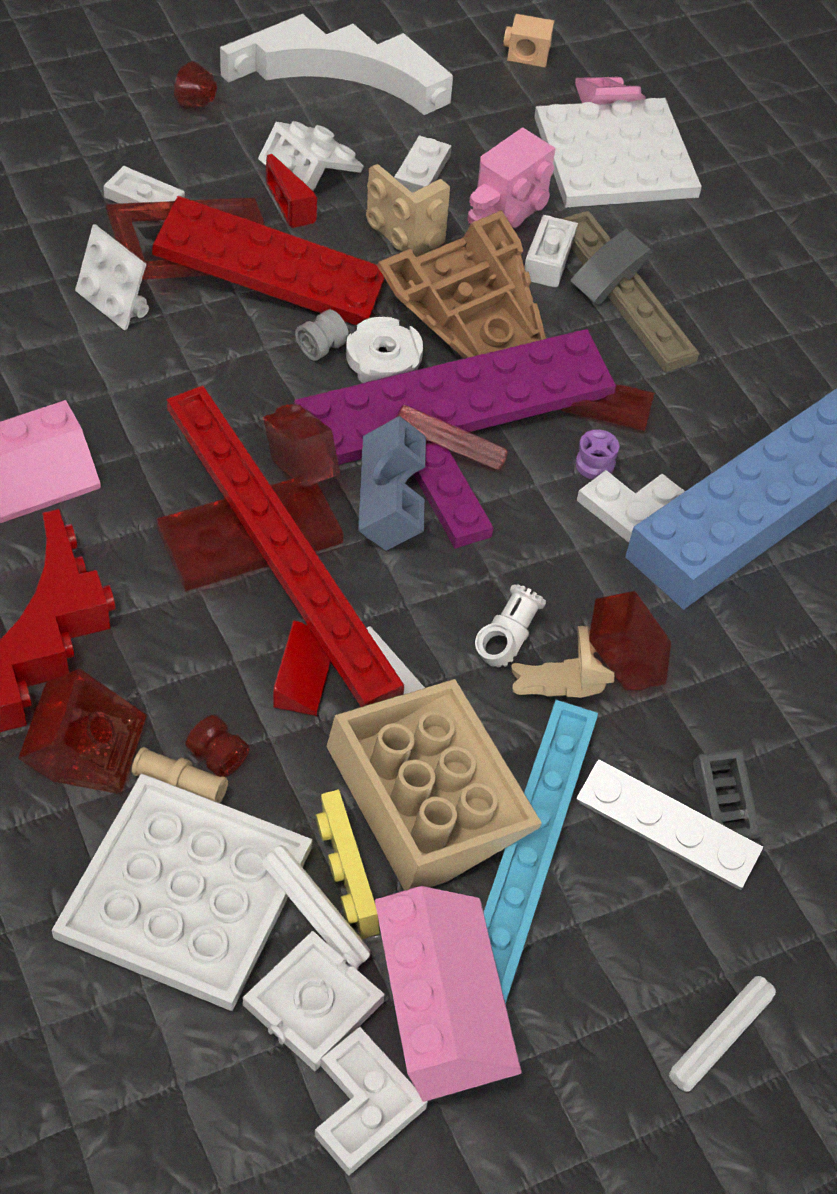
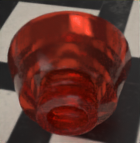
M195 61L184 64L180 68L175 80L174 96L176 101L182 108L204 107L208 102H212L217 93V83L214 81L212 73Z

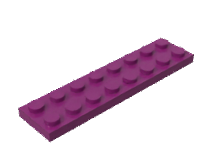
M588 329L296 399L294 400V408L316 468L320 470L362 459L363 436L398 416H401L426 436L427 443L614 396L616 385Z

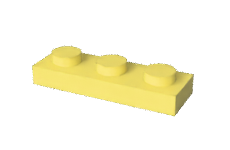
M338 789L321 794L323 812L315 814L322 841L331 840L334 853L328 855L333 879L335 882L343 880L347 895L340 897L346 921L349 924H357L361 939L378 935L380 931L376 905L340 791Z

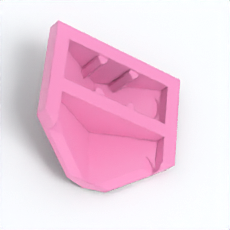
M621 77L575 79V85L582 103L610 104L617 100L631 102L646 99L641 93L640 86H626L623 84L624 81Z

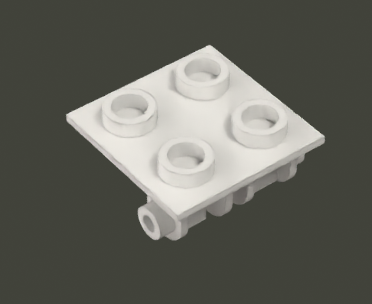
M96 224L93 225L75 291L123 330L128 329L131 318H142L149 310L146 299L143 296H138L146 263Z

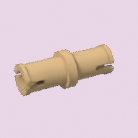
M145 747L138 751L133 761V775L139 777L142 773L217 803H221L228 787L227 778L195 768L190 760L184 758L174 760L150 751Z

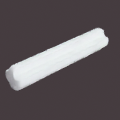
M280 845L265 856L262 861L263 866L325 942L341 956L345 953L352 956L358 966L370 957L371 950L288 849ZM346 961L345 964L351 967L350 963Z
M762 976L754 977L672 1067L669 1072L670 1080L682 1091H691L771 1002L776 994L774 986Z

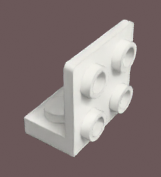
M292 121L291 124L276 122L258 157L266 165L267 155L273 154L312 191H314L325 168L361 173L364 167L354 158L356 154L352 149L337 143L333 139L334 134L330 130L320 125H316L315 128L307 127L296 121Z

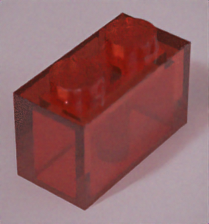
M287 404L277 408L275 413L263 416L272 461L302 487L340 475L332 429L300 404Z
M636 591L596 598L589 642L610 670L614 672V675L625 690H642L647 687L666 684L671 641Z

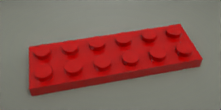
M177 196L153 243L152 255L319 313L329 309L334 310L345 322L354 325L370 319L385 280L377 264L181 196Z

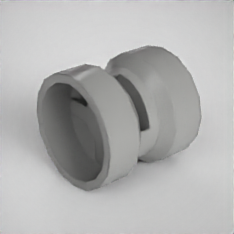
M331 309L319 314L315 322H305L295 330L296 340L300 349L313 361L327 355L330 348L336 349L346 344L349 335L344 320L337 312Z

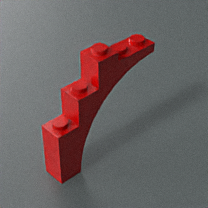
M59 509L42 513L47 538L45 565L36 592L23 614L0 639V732L27 726L24 708L32 706L28 691L29 686L70 676L67 659L75 657L71 638L111 629L109 611L116 610L110 585H101L97 570L86 571L82 556L74 557L72 550L78 548L72 524L64 525Z

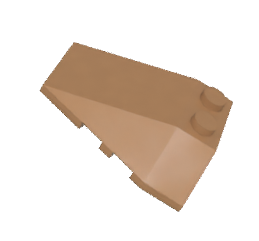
M502 210L472 222L461 239L418 257H415L412 250L408 249L379 261L377 265L395 296L464 359L546 339L538 305L533 302L529 287L531 278L529 272H525L521 256L523 252L521 240Z

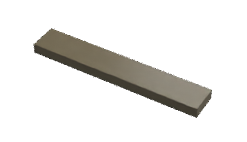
M589 211L562 218L563 220L578 223L571 249L583 265L611 240ZM636 272L630 281L623 277L607 297L663 371L666 373L696 363L699 357L698 350Z

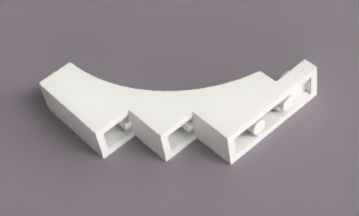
M301 14L220 47L221 76L227 82L255 71L265 80L299 76L350 80L386 91L412 105L423 115L451 103L453 75L404 33L376 44L354 24L325 34L304 14Z

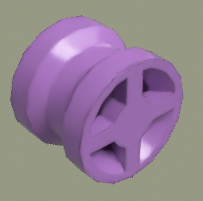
M591 430L581 437L579 452L575 462L576 469L581 475L593 480L605 470L610 474L613 473L616 463L615 458L619 451V442L616 437L604 430Z

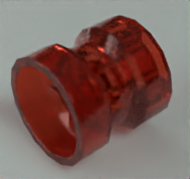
M210 715L201 720L191 730L186 739L185 746L196 758H204L207 761V768L214 775L227 777L245 761L250 751V745L239 735H231L228 732V725L218 715Z

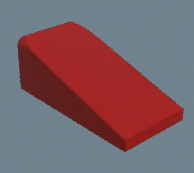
M273 154L267 155L266 184L288 225L291 228L315 223L317 220L318 199L316 194Z

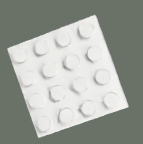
M649 98L631 102L617 100L610 104L585 102L580 104L536 106L534 118L541 138L555 147L553 173L565 208L699 198L701 184L665 98Z
M141 773L52 929L53 939L233 1011L288 898V895L263 866L262 861L273 849L283 845L303 867L312 849V839Z

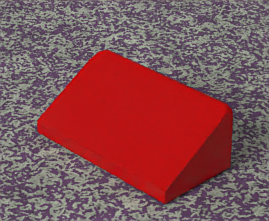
M296 620L293 621L274 685L273 707L317 716L331 660L308 625Z

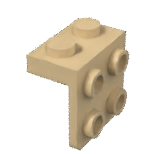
M376 164L370 167L366 212L370 226L381 232L391 241L396 249L402 252L411 249L415 257L437 249L444 244L450 186L442 179H439L412 193L380 165Z

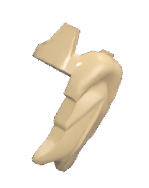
M578 626V658L564 660L563 663H544L539 666L513 663L511 665L512 673L517 678V681L513 683V692L519 695H566L567 697L579 698L601 693L605 689L606 683H614V672L604 667L594 657V652L610 648L609 636L596 633L588 626Z

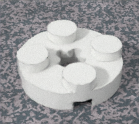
M374 317L366 319L357 325V331L352 333V335L350 333L347 337V362L352 370L358 373V379L362 383L418 370L422 361L423 341L420 334L412 326H410L409 330L399 326V320L395 318ZM379 347H386V350L391 352H380Z

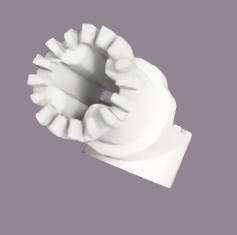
M519 584L511 586L510 593L512 595L501 615H495L491 624L483 627L476 636L475 647L485 663L492 667L497 666L499 668L501 665L507 666L508 662L512 663L513 657L517 656L521 645L529 636L527 628L537 610L543 609L546 604V600L542 596L537 595L536 592L530 594L531 589L529 588L525 591V586H520ZM498 635L507 638V646L503 652L496 655L486 652V644L490 638Z

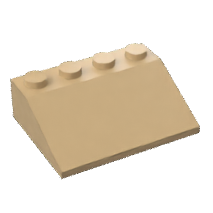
M455 679L335 715L327 749L404 891L419 886L431 888L445 883L540 828L542 822Z

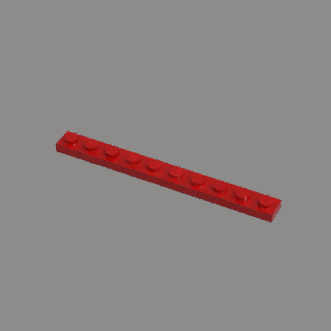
M202 385L166 399L168 412L360 707L403 695L404 683L205 387Z

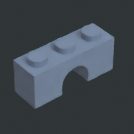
M401 416L363 436L358 531L386 551L424 532L425 499L404 483L411 475L425 468L426 436Z

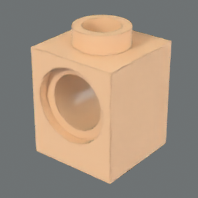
M516 14L513 26L506 27L503 46L509 47L507 61L546 67L554 20Z

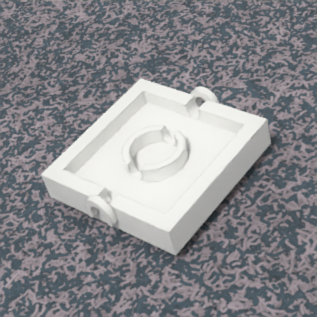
M312 931L243 997V1006L268 1028L269 1034H275L278 1037L281 1045L284 1043L311 1069L316 1071L321 1066V1058L358 1029L384 1002L385 994L358 971L359 966L352 956L347 953L341 956ZM345 962H349L351 967H348Z

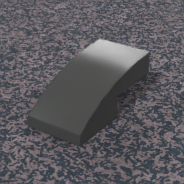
M625 229L601 247L570 281L593 302L601 305L623 277L630 281L653 251L632 232Z

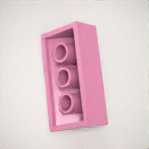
M66 400L0 422V523L101 488V483L82 428Z
M419 886L375 899L407 1073L422 1101L425 1102L522 1074L480 899L425 886Z

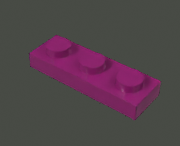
M440 440L426 444L425 468L413 475L454 549L491 538L493 526L444 441Z

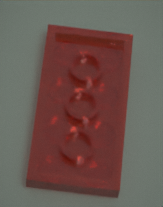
M312 473L270 485L315 552L343 543L344 533ZM226 499L156 519L157 530L185 592L269 566Z

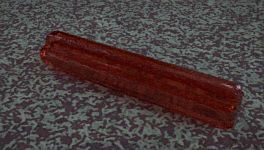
M402 405L397 412L396 417L401 416L426 436V440L495 470H499L506 461L508 451L505 447L408 405Z

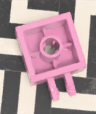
M522 127L480 157L477 189L470 195L469 203H471L470 206H473V209L468 212V223L471 224L502 210L511 226L517 228L535 211L542 210L550 197L548 191L550 179L554 172L555 147Z

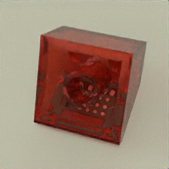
M79 668L46 682L18 759L53 782L116 794L123 791L147 715Z

